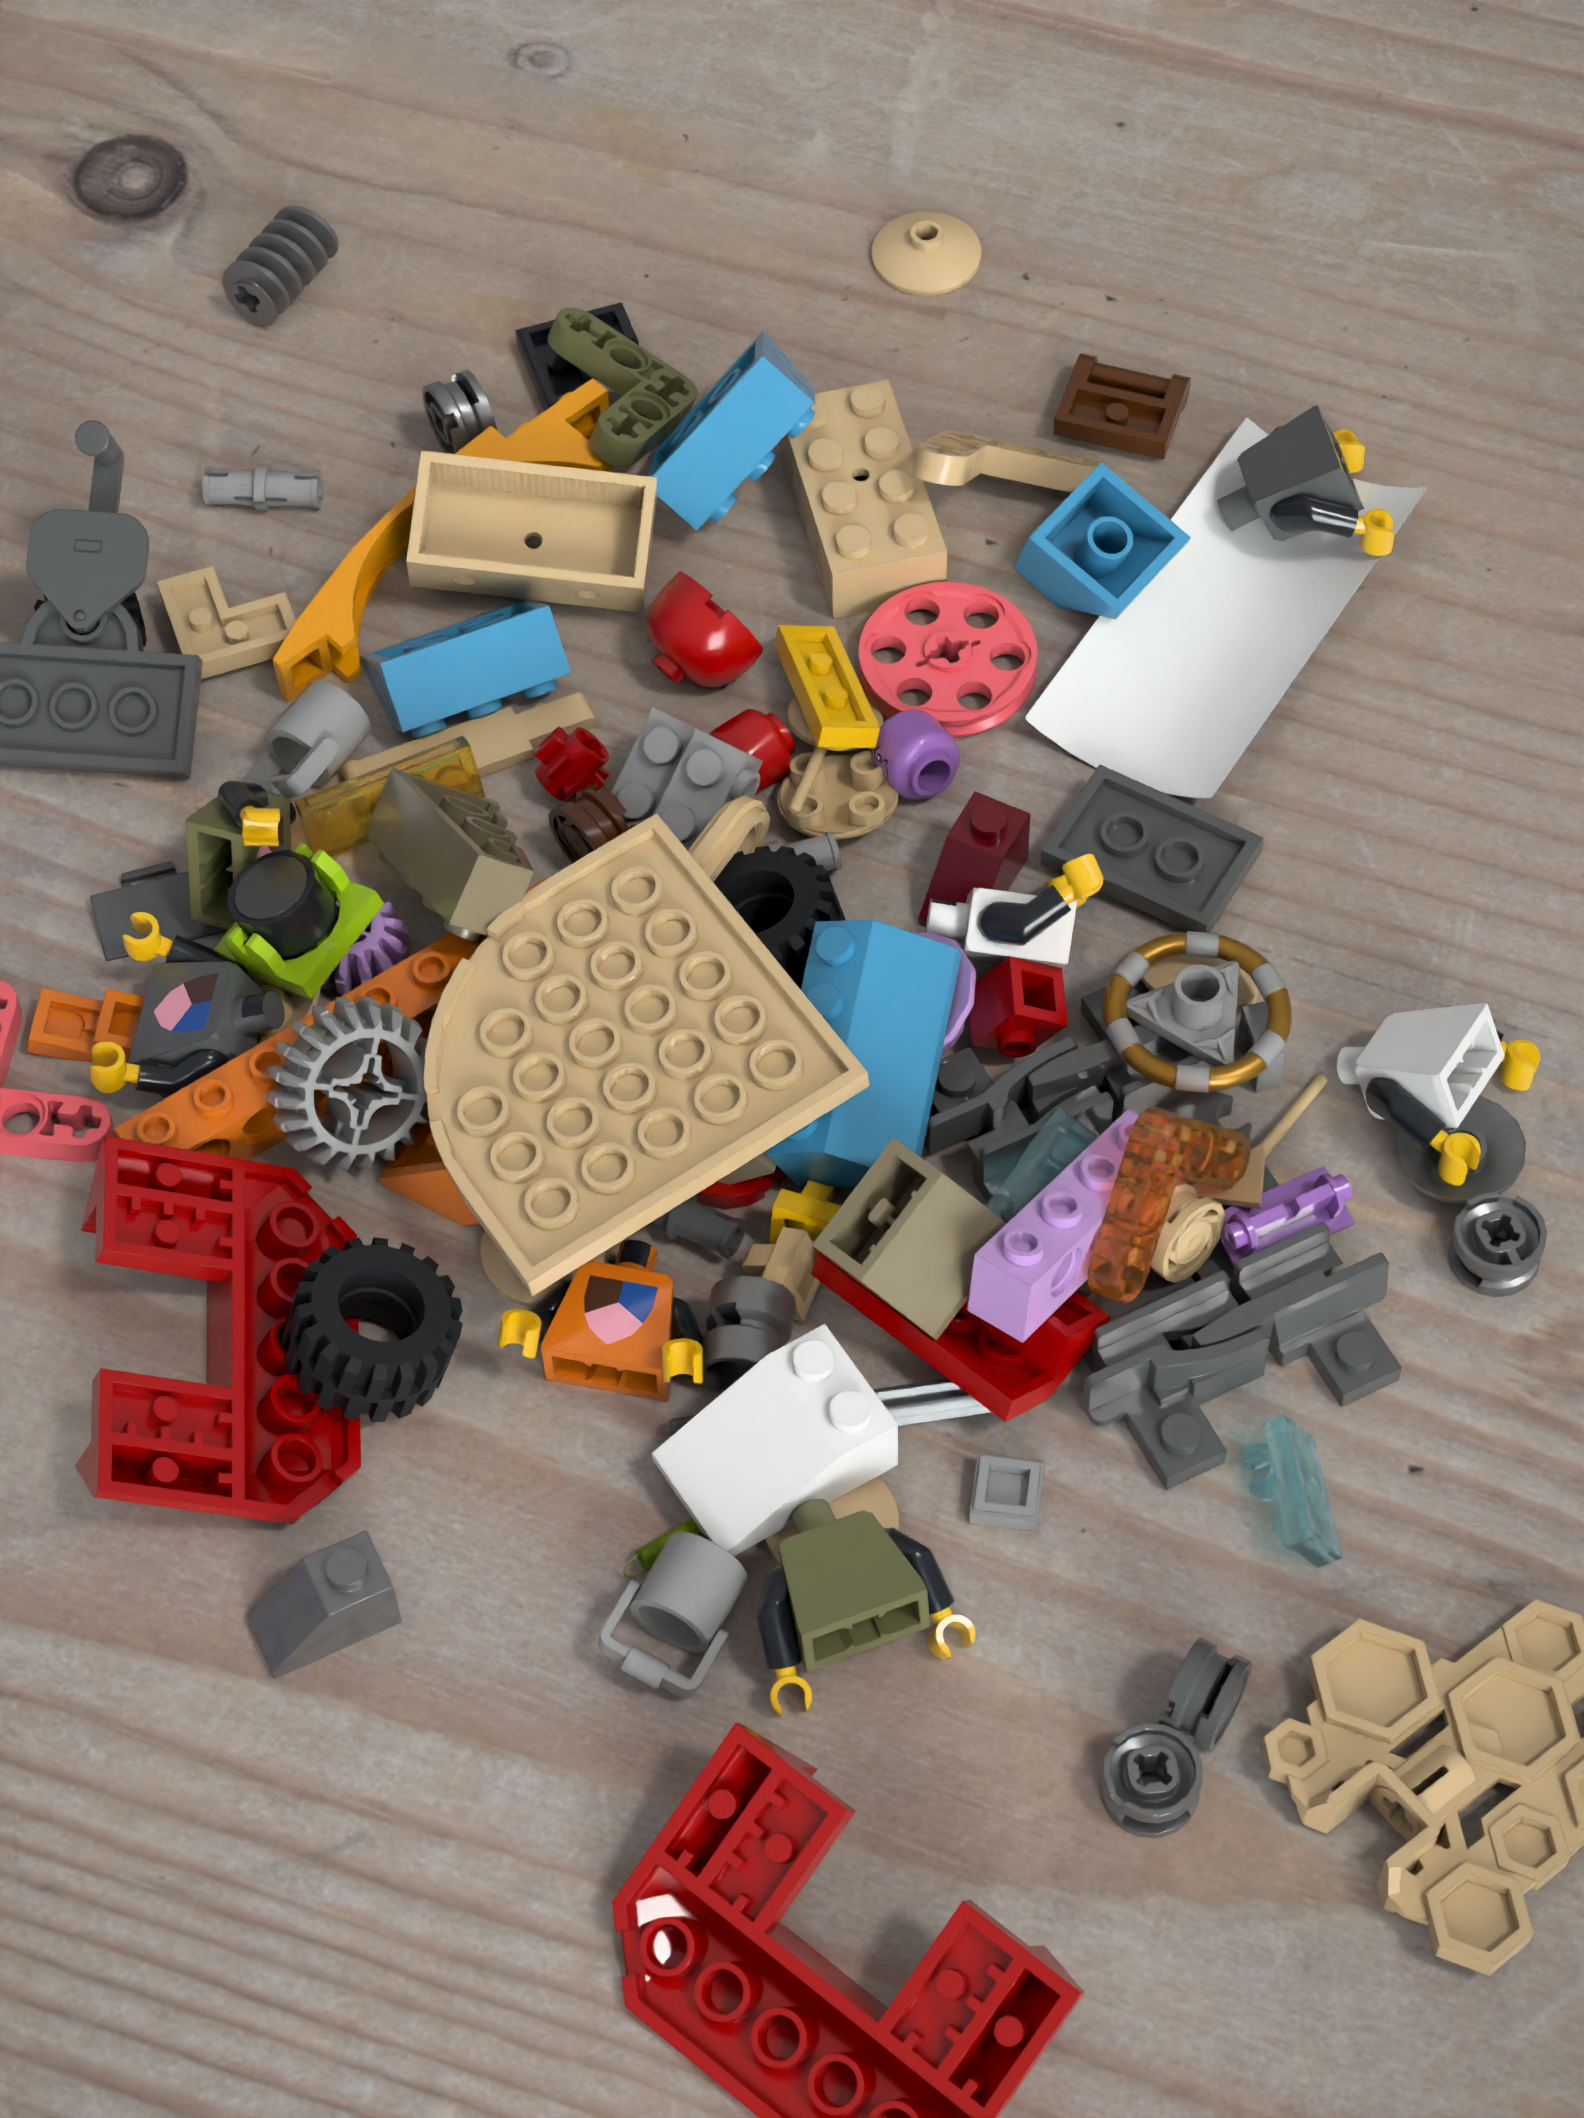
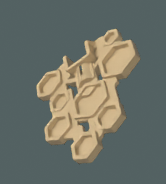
M1535 1599L1455 1663L1440 1658L1433 1665L1430 1664L1424 1641L1358 1619L1310 1657L1307 1668L1315 1701L1307 1706L1305 1710L1308 1724L1287 1718L1263 1737L1261 1751L1268 1778L1288 1785L1290 1797L1297 1804L1296 1810L1302 1823L1326 1834L1369 1801L1391 1827L1408 1842L1385 1861L1376 1885L1382 1909L1393 1913L1397 1911L1402 1917L1427 1925L1436 1957L1490 1976L1524 1948L1533 1936L1534 1931L1524 1894L1530 1889L1537 1891L1566 1867L1571 1855L1584 1846V1737L1582 1739L1580 1737L1572 1706L1584 1697V1622L1582 1615ZM1443 1713L1446 1724L1445 1729L1406 1759L1392 1754V1752ZM1496 1783L1517 1789L1480 1819L1479 1826L1482 1838L1467 1849L1458 1814Z

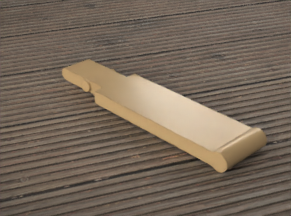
M576 692L548 703H539L534 708L517 714L514 713L511 706L368 757L348 761L342 766L341 772L363 817L371 818L392 768L455 787L533 759V748L538 747L558 726L567 735H570L577 727L584 729L593 727L597 723V719L581 692Z

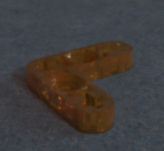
M1150 1107L1141 1112L1130 1132L1089 1263L1087 1276L1090 1291L1122 1304L1130 1303L1142 1290L1147 1279L1178 1178L1224 1190L1232 1189L1244 1176L1250 1158L1248 1136L1242 1132L1156 1107Z

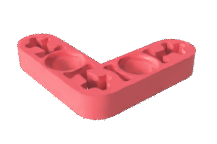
M0 980V1005L2 1006V1009H0V1154L71 1162H93L98 1160L104 1137L106 1135L116 1137L111 1114L107 1106L100 1100L83 1096L3 1088L21 1028L23 1013L13 987ZM30 1112L40 1117L37 1126L27 1133L14 1134L6 1130L8 1121L19 1113ZM58 1117L60 1124H54L53 1119ZM86 1122H93L96 1128L88 1129L84 1137H75L74 1131H82Z

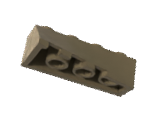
M395 768L391 769L364 835L381 852L379 859L387 865L396 868L402 874L400 881L423 896L421 903L445 919L443 923L445 929L457 936L472 941H477L481 934L488 936L486 928L496 917L522 901L534 874V870L523 849L515 846L517 838L514 832L505 829L508 821L505 815L498 813L500 806L497 801Z

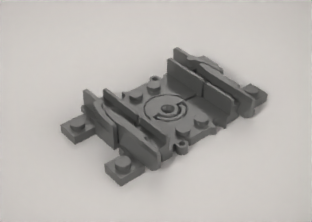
M1142 980L1130 991L1128 1000L1149 992ZM1106 986L1081 998V1013L1100 1040L1099 1043L1079 1048L1072 1037H1066L1023 1060L1001 1076L995 1083L992 1082L971 1047L942 1058L930 1111L933 1116L928 1121L924 1147L929 1155H932L985 1131L986 1134L967 1142L973 1162V1180L989 1207H993L991 1211L1008 1223L1111 1126L1112 1120L1115 1122L1127 1109L1182 1139L1176 1176L1184 1179L1191 1185L1253 1149L1254 1147L1250 1142L1252 1125L1246 1123L1239 1128L1232 1129L1224 1127L1218 1122V1119L1231 1114L1233 1103L1231 1095L1216 1091L1204 1093L1175 1090L1142 1076L1120 1058L1106 1033L1104 1024L1103 1000ZM1127 1016L1143 1046L1155 1056L1175 1065L1213 1068V1066ZM1026 1108L1032 1125H1029L1021 1110ZM1266 1165L1264 1169L1263 1192L1279 1186ZM1222 1205L1224 1210L1232 1207L1230 1205ZM1321 1222L1238 1260L1234 1267L1219 1240L1209 1258L1195 1273L1185 1280L1174 1283L1165 1280L1155 1273L1151 1264L1139 1262L1127 1254L1122 1245L1076 1290L1111 1316L1109 1323L1094 1330L1093 1345L1083 1356L1093 1374L1085 1379L1081 1390L1080 1403L1090 1421L1096 1426H1106L1126 1416L1129 1432L1165 1490H1168L1225 1463L1227 1450L1199 1405L1263 1376L1268 1351L1281 1367L1307 1355L1341 1407L1398 1381L1402 1367L1363 1311V1309L1382 1301L1387 1294L1389 1261L1382 1252L1331 1275L1332 1269L1343 1264V1262L1328 1242L1330 1229L1325 1222Z

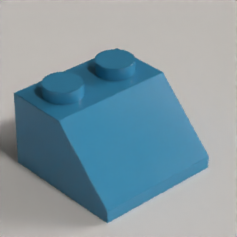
M1101 462L1028 538L1013 569L1059 607L1117 619L1184 548L1191 537Z

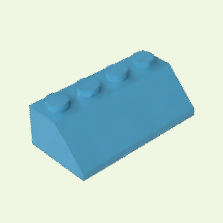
M874 919L815 922L801 991L866 1069L870 1086L765 1151V1154L798 1187H805L809 1180L831 1187H856L893 1137L920 1157L922 1156L962 955L957 948Z

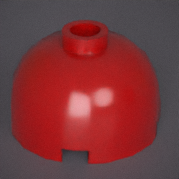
M679 571L665 584L650 605L646 619L647 636L658 652L651 661L676 685L683 678L700 687H720L733 682L753 666L756 660L763 654V648L753 634L729 609L724 611L711 600L713 595L707 589L682 571Z

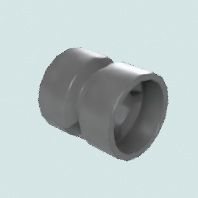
M744 1275L727 1277L716 1282L711 1289L706 1317L708 1332L702 1340V1383L707 1388L722 1394L766 1355L781 1348L789 1341L792 1335L796 1299L788 1288L765 1278Z

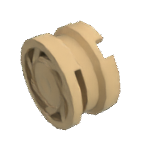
M1174 1175L1163 1178L1144 1194L1132 1211L1124 1231L1123 1246L1127 1254L1139 1262L1151 1264L1154 1272L1165 1280L1174 1283L1185 1280L1195 1273L1213 1252L1223 1231L1225 1211L1220 1203L1209 1196L1200 1199L1194 1186L1184 1179Z

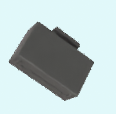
M171 861L124 872L121 874L122 888L90 896L106 961L129 956L125 950L122 935H129L135 939H144L149 936L137 932L132 927L130 916L136 912H147L153 915L158 921L161 936L173 941L176 935L192 941L223 933L227 930L191 920L188 871L178 874ZM163 874H167V875H168L167 877H163V878H159V879H155V880H151V881H147V882H143V883H139V884H135V885H132V884H131V882H135V881H139V880H143V879H147V878H151V877H155V876H159V875H163Z

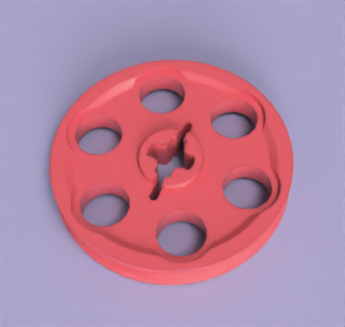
M933 582L899 592L874 611L865 624L860 637V681L866 696L878 706L882 715L889 719L899 712L911 709L925 711L937 719L953 738L985 732L1007 721L1024 705L1032 692L1036 679L1037 642L1029 621L1008 599L978 585L962 582ZM919 609L932 611L938 616L934 622L927 625H916L906 617L912 611ZM986 613L993 616L997 622L991 627L978 629L970 626L965 620L972 614ZM892 647L902 651L905 656L900 661L886 664L876 660L873 654L881 648ZM946 654V656L950 660L958 659V661L954 663H949V661L945 657L938 658V656ZM1010 654L1020 658L1023 664L1015 670L1005 671L995 667L991 661L999 655ZM918 689L926 692L930 699L925 704L909 706L901 702L898 697L904 691ZM968 693H980L986 696L990 703L982 709L972 710L963 707L958 700Z

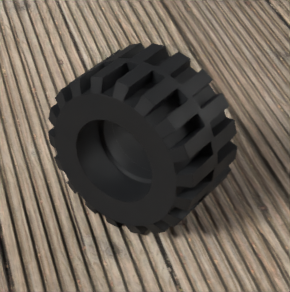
M769 846L755 847L754 853L744 855L743 851L737 852L713 883L801 990L815 922L846 920L828 872L822 864H816L813 856L806 852L796 856L794 848L781 846L777 851H771Z
M373 1237L371 1245H364L360 1238L345 1241L342 1251L333 1245L322 1251L319 1262L312 1260L305 1269L285 1323L286 1326L282 1335V1348L288 1350L284 1360L288 1372L300 1373L296 1385L305 1395L314 1391L319 1396L316 1405L329 1412L332 1406H336L344 1410L342 1418L357 1421L359 1413L369 1414L371 1423L385 1422L391 1411L400 1419L412 1413L415 1403L423 1407L432 1398L435 1388H439L461 1335L463 1323L459 1319L463 1309L460 1298L451 1297L455 1285L448 1275L438 1276L436 1270L439 1264L429 1256L423 1260L413 1255L414 1247L404 1243L401 1244L400 1249L389 1247L388 1239ZM362 1317L376 1320L389 1327L400 1340L379 1342L368 1339L355 1332L344 1319Z

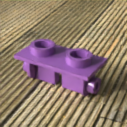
M1322 1166L1263 1192L1261 1209L1232 1206L1225 1209V1223L1219 1240L1233 1267L1238 1260L1318 1223L1325 1222L1330 1229V1235L1354 1225L1355 1222L1344 1204V1201L1352 1198L1351 1186L1343 1174L1333 1177L1327 1172L1325 1166Z

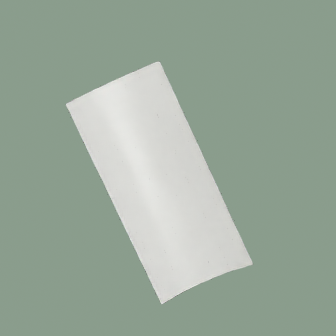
M1245 418L1171 518L1173 523L1191 537L1189 542L1117 619L1103 616L1098 617L1025 716V719L1039 732L1070 754L1096 769L1099 764L1168 795L1189 798L1213 797L1380 557L1370 555L1361 549V534L1353 533L1352 537L1347 538L1323 531H1308L1289 539L1278 541L1273 539L1261 517L1234 531L1230 530L1221 514L1217 500L1246 486L1237 459L1243 451L1269 435L1249 418ZM1353 479L1364 509L1358 511V516L1364 517L1372 509L1381 508L1387 510L1393 519L1392 531L1394 534L1397 533L1427 490V487L1382 486Z

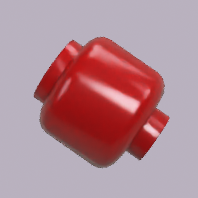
M747 709L708 733L763 761L758 771L760 774V784L755 795L784 778L790 772V755L795 752L794 741L785 724L773 713L769 712L765 715L761 711Z

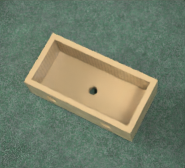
M889 379L815 393V404L811 409L816 413L811 422L794 439L786 434L779 441L778 448L832 618L836 619L875 611L889 598L906 589L927 583L947 582V548L924 481L912 476L915 455ZM857 476H865L868 479L865 481H857L854 478Z
M421 450L406 559L409 585L411 587L643 613L657 503V477ZM536 536L541 539L542 544L538 548L531 549L525 544L527 538Z

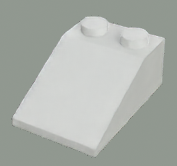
M823 1324L766 1355L653 1451L652 1460L706 1539L716 1543L735 1556L793 1524L791 1520L792 1513L801 1504L813 1499H824L831 1503L897 1466L898 1423L828 1327Z

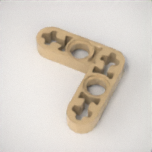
M941 431L917 445L912 476L931 483L961 486L979 474H985L1072 493L1100 462L964 432Z

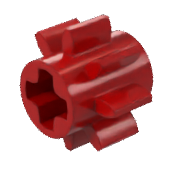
M558 726L539 745L540 749L534 754L542 762L535 769L538 781L548 793L560 801H568L588 783H597L599 788L595 791L598 792L606 784L604 780L610 775L603 768L609 761V754L606 748L596 736L581 727H577L568 736Z

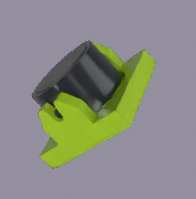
M300 843L294 852L291 850H281L259 857L250 862L236 876L229 889L227 902L235 923L214 950L242 964L247 970L248 975L312 999L382 908L384 902L376 890L350 881L342 867L325 851L319 849L314 855L306 844ZM338 901L340 905L339 918L333 930L329 931L336 917V902Z

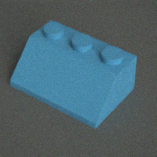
M762 331L648 456L646 476L657 477V496L695 530H698L708 518L713 523H717L737 500V496L732 492L747 476L752 481L757 480L772 464L776 454L771 450L786 434L794 439L811 422L816 413L811 409L815 404V389L773 339Z
M525 599L360 656L364 670L392 728L401 732L410 730L413 738L429 735L446 728L447 725L444 718L463 711H467L469 718L494 712L503 707L500 698L522 691L524 698H532L551 692L558 688L557 678L571 674L550 606Z

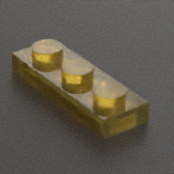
M464 736L457 737L294 801L309 849L314 855L320 849L325 851L330 857L371 842L364 833L392 768L485 797L469 742Z

